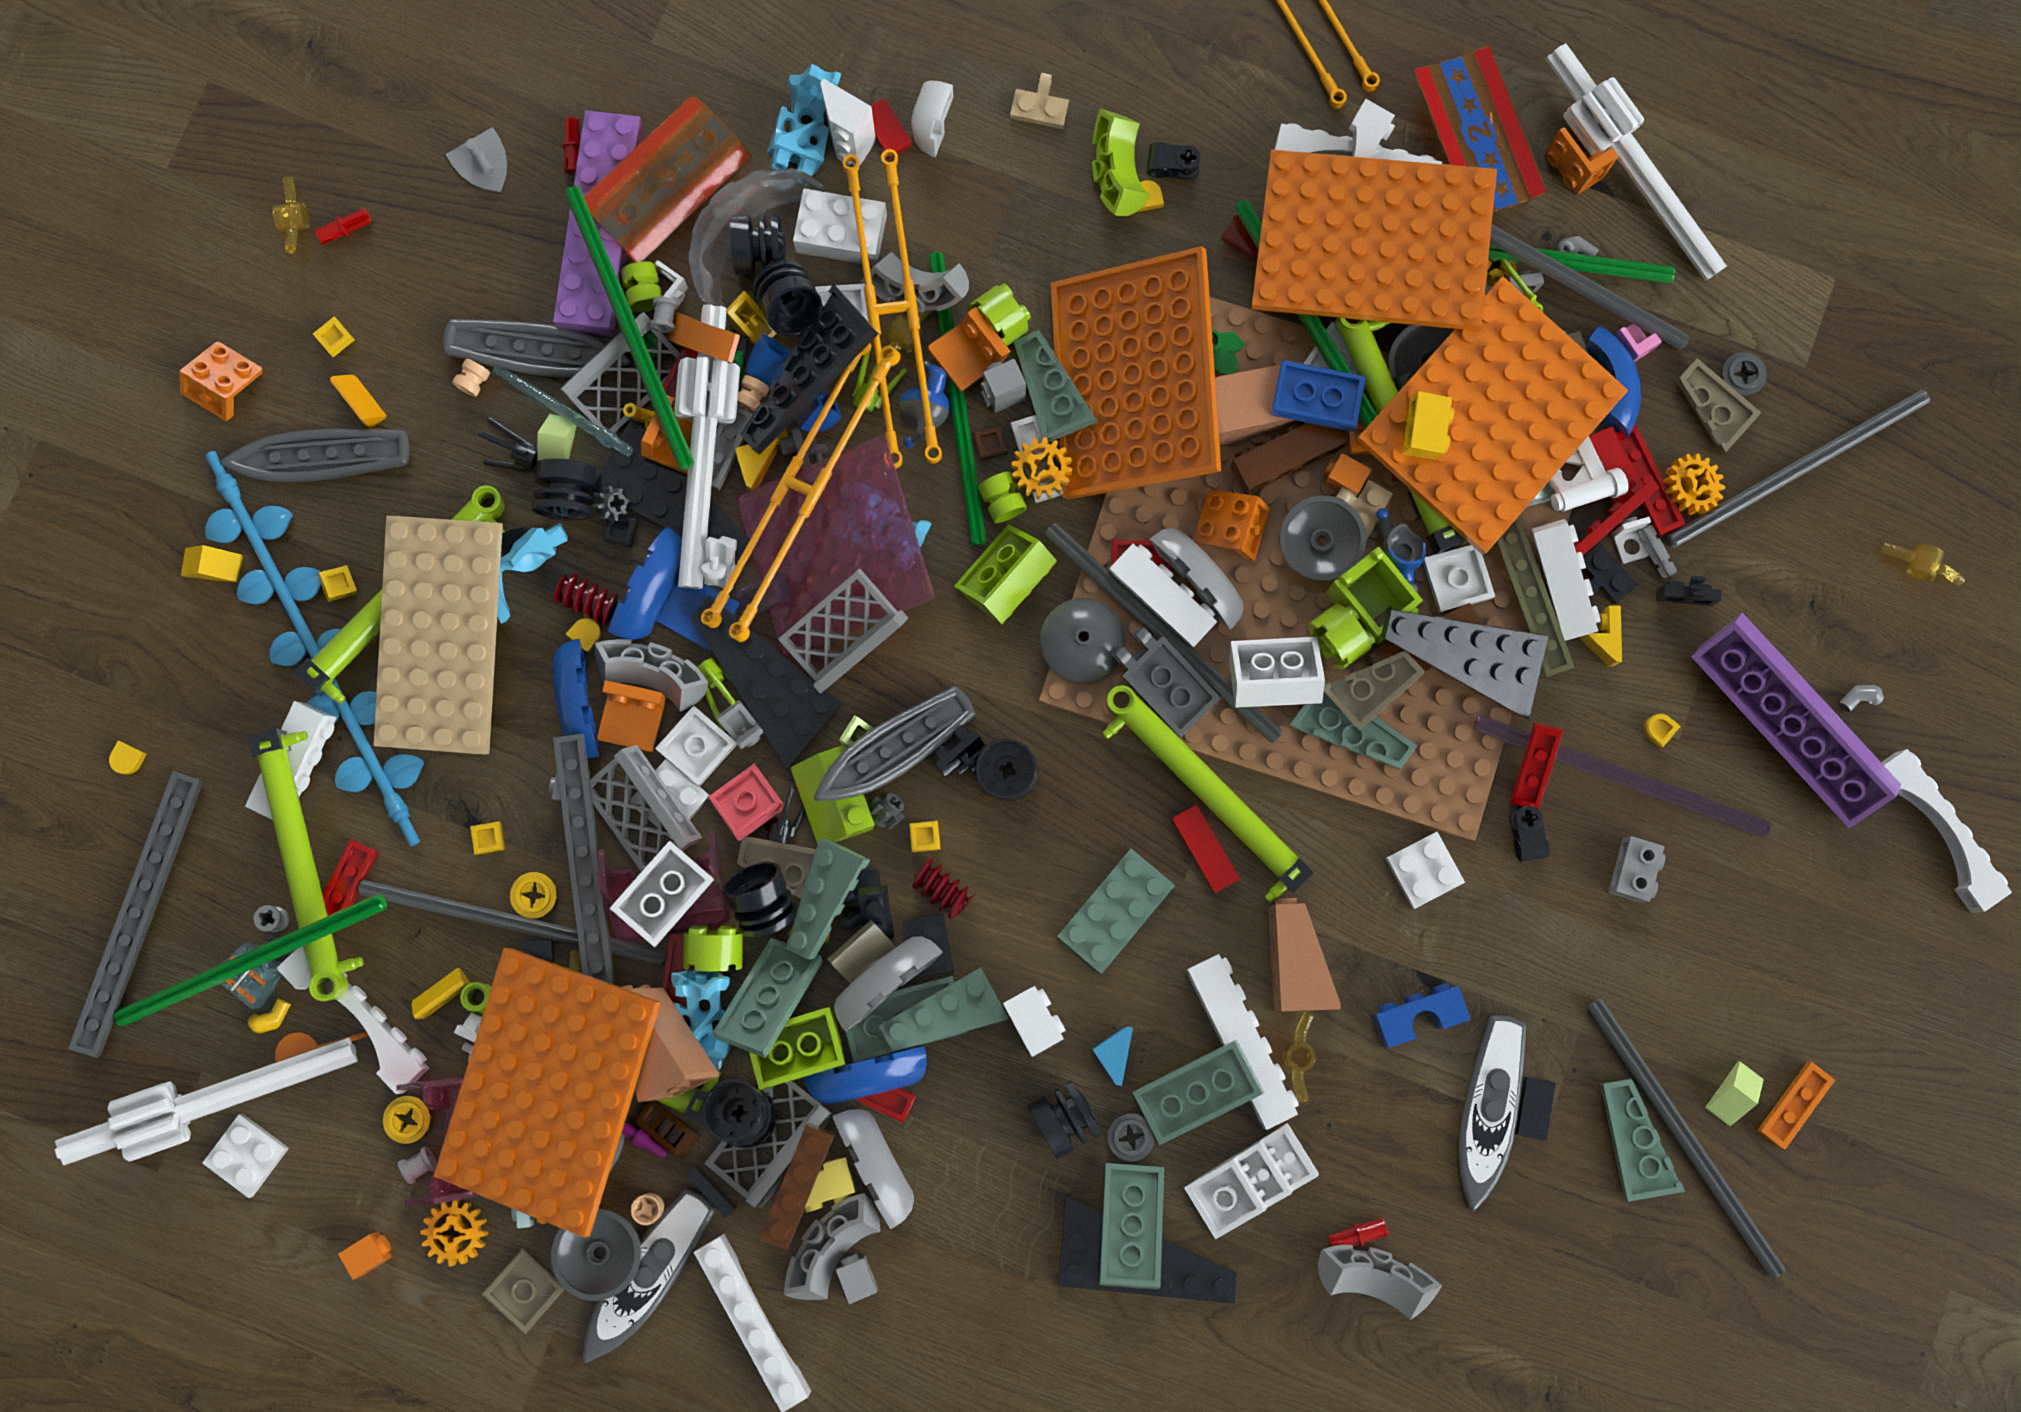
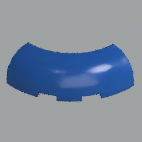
M1600 325L1588 340L1586 347L1588 354L1628 390L1606 415L1603 424L1608 427L1613 426L1615 431L1622 432L1628 438L1640 410L1641 385L1635 362L1624 344L1609 330Z
M763 333L750 354L747 373L770 387L773 380L778 382L785 369L782 366L791 351ZM822 391L796 417L801 430L810 432L830 393L826 395ZM834 401L818 432L831 428L842 418L836 401Z
M666 527L649 547V554L642 566L638 565L627 584L631 588L625 594L623 601H620L616 607L608 630L609 633L624 639L634 640L651 634L659 611L673 585L679 578L682 538L673 530Z
M576 639L564 643L556 650L553 656L552 672L555 701L562 735L584 734L587 758L599 757L598 733L592 708L588 706L586 691L588 689L587 661L581 641Z
M925 1046L835 1067L806 1076L804 1081L808 1092L815 1100L823 1104L840 1103L911 1086L919 1082L925 1074L927 1064Z

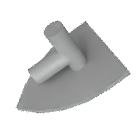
M493 127L473 139H468L466 143L445 154L459 175L469 183L487 191L502 193L507 178L508 163L504 146Z

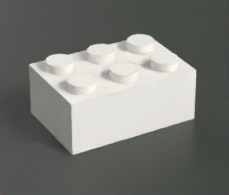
M803 188L793 238L796 253L862 264L851 196ZM860 198L869 265L875 266L878 263L886 223L885 202Z
M1317 637L1231 641L1229 667L1235 707L1322 703L1325 678Z
M1035 986L1003 1003L1032 1057L1063 1040L1064 1038L1061 1033L1066 1031L1057 1015L1051 1017L1047 1006L1051 1005L1043 988L1037 991Z

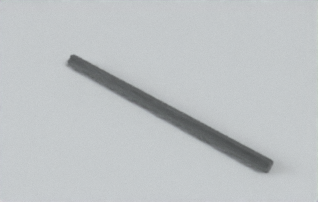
M1491 226L1490 243L1645 331L1651 334L1656 333L1661 340L1677 349H1682L1689 341L1688 334L1496 226Z
M1925 390L1918 391L1667 535V541L1671 547H1678L1930 402V397Z
M1057 523L1052 524L1046 530L1045 535L1157 639L1160 636H1164L1220 697L1270 743L1276 742L1283 732L1256 706L1235 707L1232 684Z
M362 880L359 884L358 894L362 896L384 895L388 902L579 946L577 929L368 880ZM610 937L612 954L659 965H665L667 950Z
M1602 999L1592 1001L1587 1006L1588 1010L1769 1277L1777 1278L1785 1272L1784 1266Z

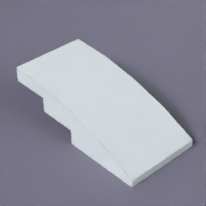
M1287 1123L1185 1186L1184 1189L1212 1235L1217 1239L1261 1214L1269 1206L1292 1194L1295 1189L1318 1177L1319 1173Z

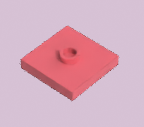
M755 763L708 797L738 841H741L782 811L784 805Z

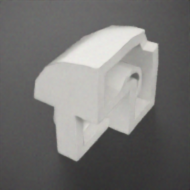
M940 81L924 82L911 120L912 133L916 145L921 151L933 157H936L945 133L944 120L953 99V85Z

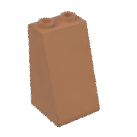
M1280 365L1215 377L1220 447L1286 429L1297 423H1306L1271 415Z
M1297 898L1276 900L1275 905L1268 907L1274 1012L1341 1009L1336 989L1305 903L1297 904Z
M632 985L621 987L661 1002L634 1090L638 1102L674 1098L719 1077L717 1069L664 988H651L650 985H643L633 989Z

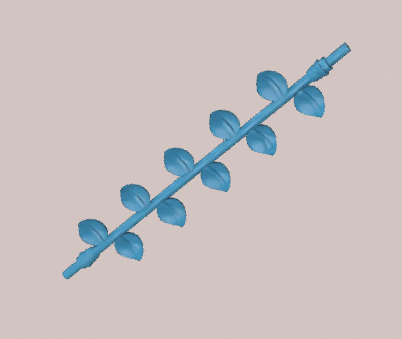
M215 451L207 453L205 457L216 476V489L221 493L225 501L230 503L233 510L221 509L209 517L205 526L206 538L214 542L229 543L234 541L242 530L245 531L265 571L254 570L247 573L241 579L237 588L239 601L255 605L263 604L270 599L276 590L298 633L286 632L273 641L269 654L271 662L281 666H295L304 659L307 651L312 659L341 630L332 629L323 633L316 644L294 600H310L318 593L321 587L318 575L321 571L309 567L296 568L286 576L284 583L262 539L273 540L282 536L293 514L282 507L266 506L259 509L254 514L253 520H251L240 499L241 493L236 479L232 478L231 474H227L224 467L220 464V459ZM334 678L333 680L335 681V683L333 685L341 691L338 683ZM367 691L358 694L353 698L350 706L346 699L343 703L339 704L327 694H324L322 697L317 695L311 698L307 703L337 717L335 722L341 714L363 758H349L339 766L335 775L336 787L349 792H360L368 787L374 777L384 796V804L389 818H392L395 824L398 823L410 847L419 844L421 841L409 820V808L401 797L394 792L392 787L404 789L412 786L421 772L424 761L413 755L400 754L387 760L382 769L359 725H375L377 692Z

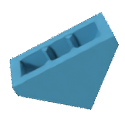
M1125 1026L1092 1049L1115 1085L1122 1086L1132 1027Z

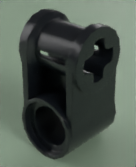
M1164 142L1152 143L1149 146L1147 174L1154 178L1190 180L1198 174L1200 153L1198 149L1190 145H1173ZM1185 161H1190V165H1186Z
M1532 805L1515 808L1510 815V824L1514 838V850L1518 861L1525 862L1549 857L1550 846L1545 834L1541 812ZM1530 815L1531 821L1522 822L1521 817Z

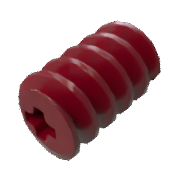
M574 573L570 579L567 578V574L564 575L555 589L553 601L557 604L563 602L565 608L573 607L575 613L583 612L585 618L593 617L594 622H603V626H605L616 610L619 594L614 593L611 598H608V588H604L601 593H598V583H594L591 588H588V578H584L581 583H578L579 574Z
M931 857L914 877L915 880L912 888L917 890L924 886L921 896L927 897L932 894L930 903L934 905L941 901L939 911L944 912L950 908L948 918L953 919L965 910L976 893L967 897L969 887L966 886L959 890V878L950 883L951 872L948 871L941 875L940 871L943 865L940 863L932 868L931 865L934 858Z

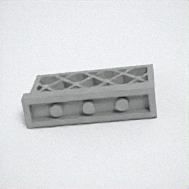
M642 312L635 318V321L642 336L650 330L657 337V350H647L649 353H657L656 371L663 385L668 374L661 380V373H670L671 370H661V353L673 354L676 359L680 353L661 332L649 327L651 320ZM622 331L560 388L563 394L581 410L607 439L630 419L626 415L620 419V411H623V408H620V391L637 392L635 405L643 407L650 400L648 393L640 400V392L647 391L646 389H640L641 376L638 369L621 368V356L625 352H630ZM661 343H662L668 350H661ZM617 360V368H611L610 366ZM604 371H617V388L600 387L601 374ZM621 371L637 372V389L621 388ZM597 379V387H589ZM584 390H597L596 407L584 406L577 397ZM600 390L617 391L616 408L600 407ZM589 410H596V417ZM600 410L616 411V423L609 430L600 423Z
M858 569L778 640L816 681L813 686L821 694L901 627L908 617L902 610L897 611L863 571ZM856 579L865 587V597L851 595V583ZM833 599L845 600V614L831 612V601ZM851 601L865 603V616L850 615ZM870 603L880 604L888 614L883 618L870 617ZM813 616L825 617V631L811 629V618ZM831 618L845 620V633L831 632ZM850 620L864 622L863 635L850 634ZM806 623V629L800 628ZM793 633L806 634L805 648L796 647L789 637ZM811 635L825 637V650L811 648ZM830 637L844 639L843 652L830 651ZM811 654L825 656L824 668L820 671L812 665Z
M637 745L621 749L614 755L615 758L590 779L593 804L641 872L648 865L645 861V851L656 853L657 855L664 847L665 835L671 836L682 851L702 838ZM619 764L626 772L625 782L615 780V768ZM597 783H607L606 798L600 797L594 789ZM614 785L625 787L624 801L613 799ZM632 788L638 789L641 793L642 805L631 803ZM613 805L623 807V821L616 820L613 816ZM630 808L641 810L640 824L630 823ZM648 812H653L658 817V828L647 826ZM629 828L640 830L639 844L632 843L629 839ZM647 832L658 834L657 848L646 846Z
M793 1080L786 1082L789 1098L774 1100V1086L763 1089L772 1098L774 1104L790 1102L791 1119L776 1121L772 1132V1143L759 1144L756 1147L743 1149L733 1145L732 1148H727L729 1144L722 1141L704 1163L745 1197L746 1201L754 1208H763L783 1182L805 1125L809 1122L825 1128L835 1115ZM794 1091H796L800 1096L794 1097ZM806 1100L814 1106L806 1117L796 1118L795 1101ZM748 1112L740 1117V1120H742V1118L747 1117ZM803 1121V1122L799 1125V1127L797 1128V1123H796V1122ZM791 1123L792 1136L787 1141L778 1142L776 1125ZM784 1145L782 1149L778 1151V1146ZM773 1146L774 1159L770 1164L759 1165L758 1148ZM753 1149L754 1166L739 1168L738 1151ZM733 1152L734 1169L723 1170L715 1162L722 1153ZM760 1169H765L760 1176ZM755 1170V1183L748 1191L740 1184V1172ZM727 1173H734L735 1179Z

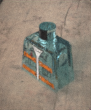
M270 936V938L265 942V944L274 941L277 938L274 936ZM246 942L222 963L260 947V945L254 942ZM277 959L271 960L221 984L251 1009H262L282 977V974L276 969L281 963Z

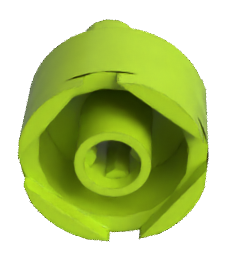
M1004 283L1000 286H994L967 306V313L977 307L1006 346L1028 331L1027 321L1031 319V316L1023 305H1018L1013 298L1011 289Z
M1336 603L1308 624V628H1313V631L1309 634L1311 637H1317L1319 650L1326 659L1332 656L1337 661L1333 666L1343 670L1371 649V645L1375 643V638L1368 629H1363L1358 622L1360 616L1351 605L1344 607Z
M691 925L689 932H684L683 969L688 970L691 965H694V971H728V965L736 964V970L742 969L743 933L738 931L737 925H721L718 930H708V925Z

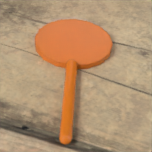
M365 1031L348 1037L355 1041L369 1037V1035ZM302 1032L291 1033L278 1043L275 1051V1060L279 1062L348 1037L318 1045L316 1040L308 1034Z

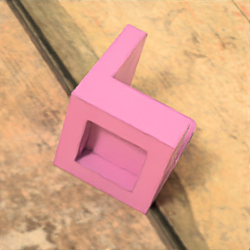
M1635 324L1627 328L1623 327L1615 334L1627 348L1634 362L1652 352L1662 342L1656 333L1647 338L1641 328Z

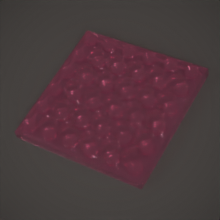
M880 435L847 449L840 454L831 471L832 475L809 517L805 518L764 593L778 639L858 569L863 571L897 611H905L936 598L886 437ZM831 457L799 470L795 479L813 486L820 471L826 467ZM781 478L736 497L744 528L750 539L769 507L770 499ZM790 488L780 506L777 505L752 551L761 584L799 516L798 512L807 497ZM856 579L851 583V595L865 597V587ZM833 599L831 601V612L845 614V600ZM851 601L850 615L865 616V603ZM870 603V617L883 618L888 614L880 604ZM813 616L811 618V629L825 631V617ZM831 618V632L845 633V620ZM850 620V632L864 627V622ZM806 623L800 628L806 629ZM793 633L789 637L796 647L805 648L806 634ZM811 635V647L825 642V637ZM779 641L782 655H792Z

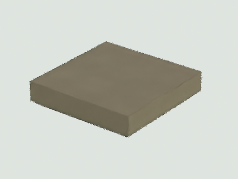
M870 920L834 952L828 960L851 984L869 967L896 948V946Z
M524 1247L482 1295L518 1329L527 1334L565 1289L558 1282L556 1276Z

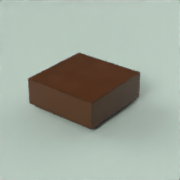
M1000 426L973 432L980 461L1007 454Z

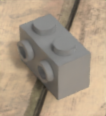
M1015 359L1003 364L1002 362L993 363L986 368L987 371L983 372L984 382L981 383L983 390L981 395L986 406H992L995 413L1025 400L1026 382Z
M1633 836L1623 838L1608 893L1639 903L1650 902V899H1653L1657 893L1658 882L1655 881L1658 871L1662 870L1665 863V855L1663 854L1665 846Z

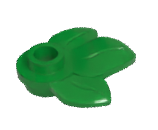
M1212 329L1214 371L1224 376L1237 373L1238 362L1235 353L1240 351L1245 346V343L1233 332L1219 333L1217 330Z

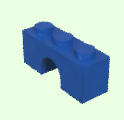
M1449 983L1433 987L1432 994L1422 996V993L1419 992L1404 997L1406 1003L1395 1006L1393 1001L1378 1006L1379 1012L1371 1015L1383 1048H1390L1416 1039L1412 1022L1414 1017L1421 1011H1425L1433 1017L1437 1029H1445L1471 1020L1459 986L1450 987Z

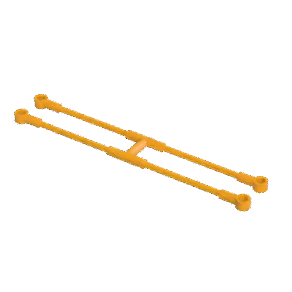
M1276 0L1321 76L1320 80L1330 96L1329 104L1335 109L1343 107L1347 99L1346 92L1338 89L1330 74L1326 73L1285 1ZM1319 0L1354 60L1353 64L1363 79V89L1367 92L1375 91L1380 82L1378 74L1371 72L1363 57L1359 56L1327 0ZM1371 79L1375 84H1368L1367 80ZM1339 96L1342 101H1336L1334 97Z
M887 149L881 155V162L886 169L887 183L891 189L904 277L902 284L905 300L877 304L875 287L871 281L858 192L860 191L858 177L859 159L853 154H848L843 158L842 164L844 171L847 173L849 191L852 192L865 281L863 289L868 322L879 333L873 339L876 364L878 367L881 362L880 353L882 350L879 336L881 335L879 315L907 312L909 330L912 331L926 425L924 427L927 447L925 458L929 463L935 464L941 460L942 451L937 443L935 426L932 424L919 337L920 324L914 283L910 276L897 188L899 185L896 167L898 155L894 150ZM888 156H892L894 158V161L887 162L885 161V158ZM850 161L856 163L854 167H848L846 164ZM885 377L883 382L879 383L886 426L887 454L885 461L889 468L897 469L902 465V455L898 451L896 432L893 431ZM931 450H935L939 455L936 458H931L928 453ZM894 455L899 458V461L891 463L889 458Z
M871 343L843 370L798 454L793 457L770 499L769 507L724 589L719 591L711 608L706 609L702 613L701 621L703 624L710 628H716L720 625L722 620L721 612L730 597L729 593L777 505L780 506L790 488L807 496L798 512L799 516L751 604L747 605L742 617L738 622L733 623L729 629V635L738 642L747 640L750 634L748 627L758 611V604L805 518L809 517L832 475L831 471L876 388L879 383L883 382L890 367L899 362L900 353L894 347L886 346L881 350V362L872 376V383L826 467L822 468L812 486L795 479L804 462L802 459L850 372L854 371L861 356L870 351Z

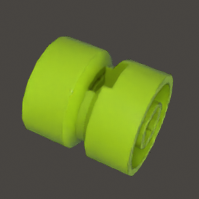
M636 262L623 267L620 273L623 286L627 289L625 296L631 311L648 312L655 310L653 299L663 297L660 286L656 285L659 282L656 265L652 262Z
M1003 472L992 476L978 486L984 502L990 503L988 511L993 522L996 524L1008 521L1027 509L1021 493L1015 492L1017 485L1012 478L1011 472Z

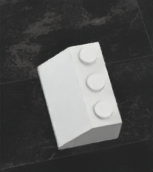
M823 78L820 84L836 157L843 162V158L846 155L853 154L858 157L860 167L876 142L872 108L870 105ZM850 161V162H848V163L846 164V165H850V164L856 165V163L853 162V161Z
M669 841L610 909L652 946L656 947L714 879L675 844Z

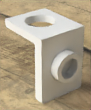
M657 260L655 265L658 272L673 282L663 297L676 300L679 306L684 299V292L688 289L683 277Z
M1637 517L1623 520L1620 522L1621 526L1611 533L1622 564L1649 556L1644 547L1646 545L1645 541L1642 542L1638 536V531L1651 522L1649 517L1637 520ZM1632 539L1638 543L1639 551L1637 554L1630 555L1624 550L1626 540Z

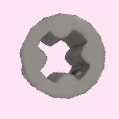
M668 297L654 298V318L650 321L649 327L662 333L674 332L673 317L674 310L678 308V302Z
M265 905L258 908L254 914L255 926L265 932L276 933L283 931L289 923L288 913L281 907ZM270 914H272V918L275 919V922L273 924H271V920L268 919Z
M426 1146L421 1148L420 1153L408 1160L402 1159L398 1161L401 1174L409 1184L415 1183L416 1178L430 1170L434 1172L437 1166L433 1153Z

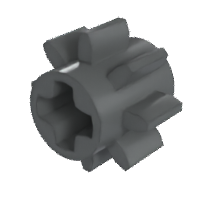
M604 486L602 489L603 493L593 494L595 500L592 508L599 513V519L608 518L609 521H618V514H627L625 509L629 499H626L622 494L623 489L613 490L611 486Z
M882 792L869 802V805L873 808L870 811L873 822L879 827L887 825L891 829L905 817L901 813L904 809V804L896 794Z

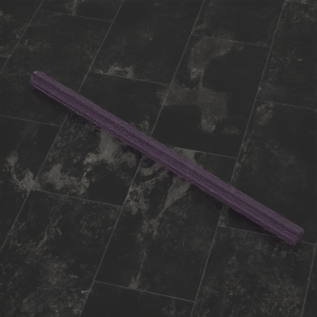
M1483 715L1479 716L1474 724L1475 731L1526 749L1530 736L1529 732ZM1559 745L1555 757L1556 761L1759 836H1767L1770 832L1771 823L1769 821L1564 745Z

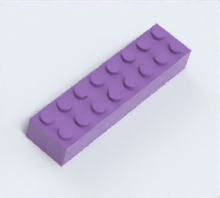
M585 110L574 186L580 187L584 198L644 143L645 128L639 116ZM640 168L591 213L621 287L623 282L620 271L626 265L631 229L617 241L601 223L637 190ZM570 208L553 322L557 328L576 330L596 337L614 338L617 327L616 316ZM620 209L618 216L611 217L617 221L616 229L621 224L629 227L626 219L631 214L624 215Z
M1743 613L1701 644L1691 657L1849 829L1897 796L1902 784Z

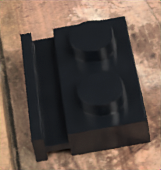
M944 914L902 921L905 940L911 937H924L931 940L943 952L928 968L912 979L954 971Z

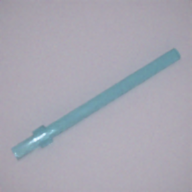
M494 367V375L598 438V442L607 448L612 447L627 457L632 454L634 448L617 438V434L610 429L599 427L511 371Z

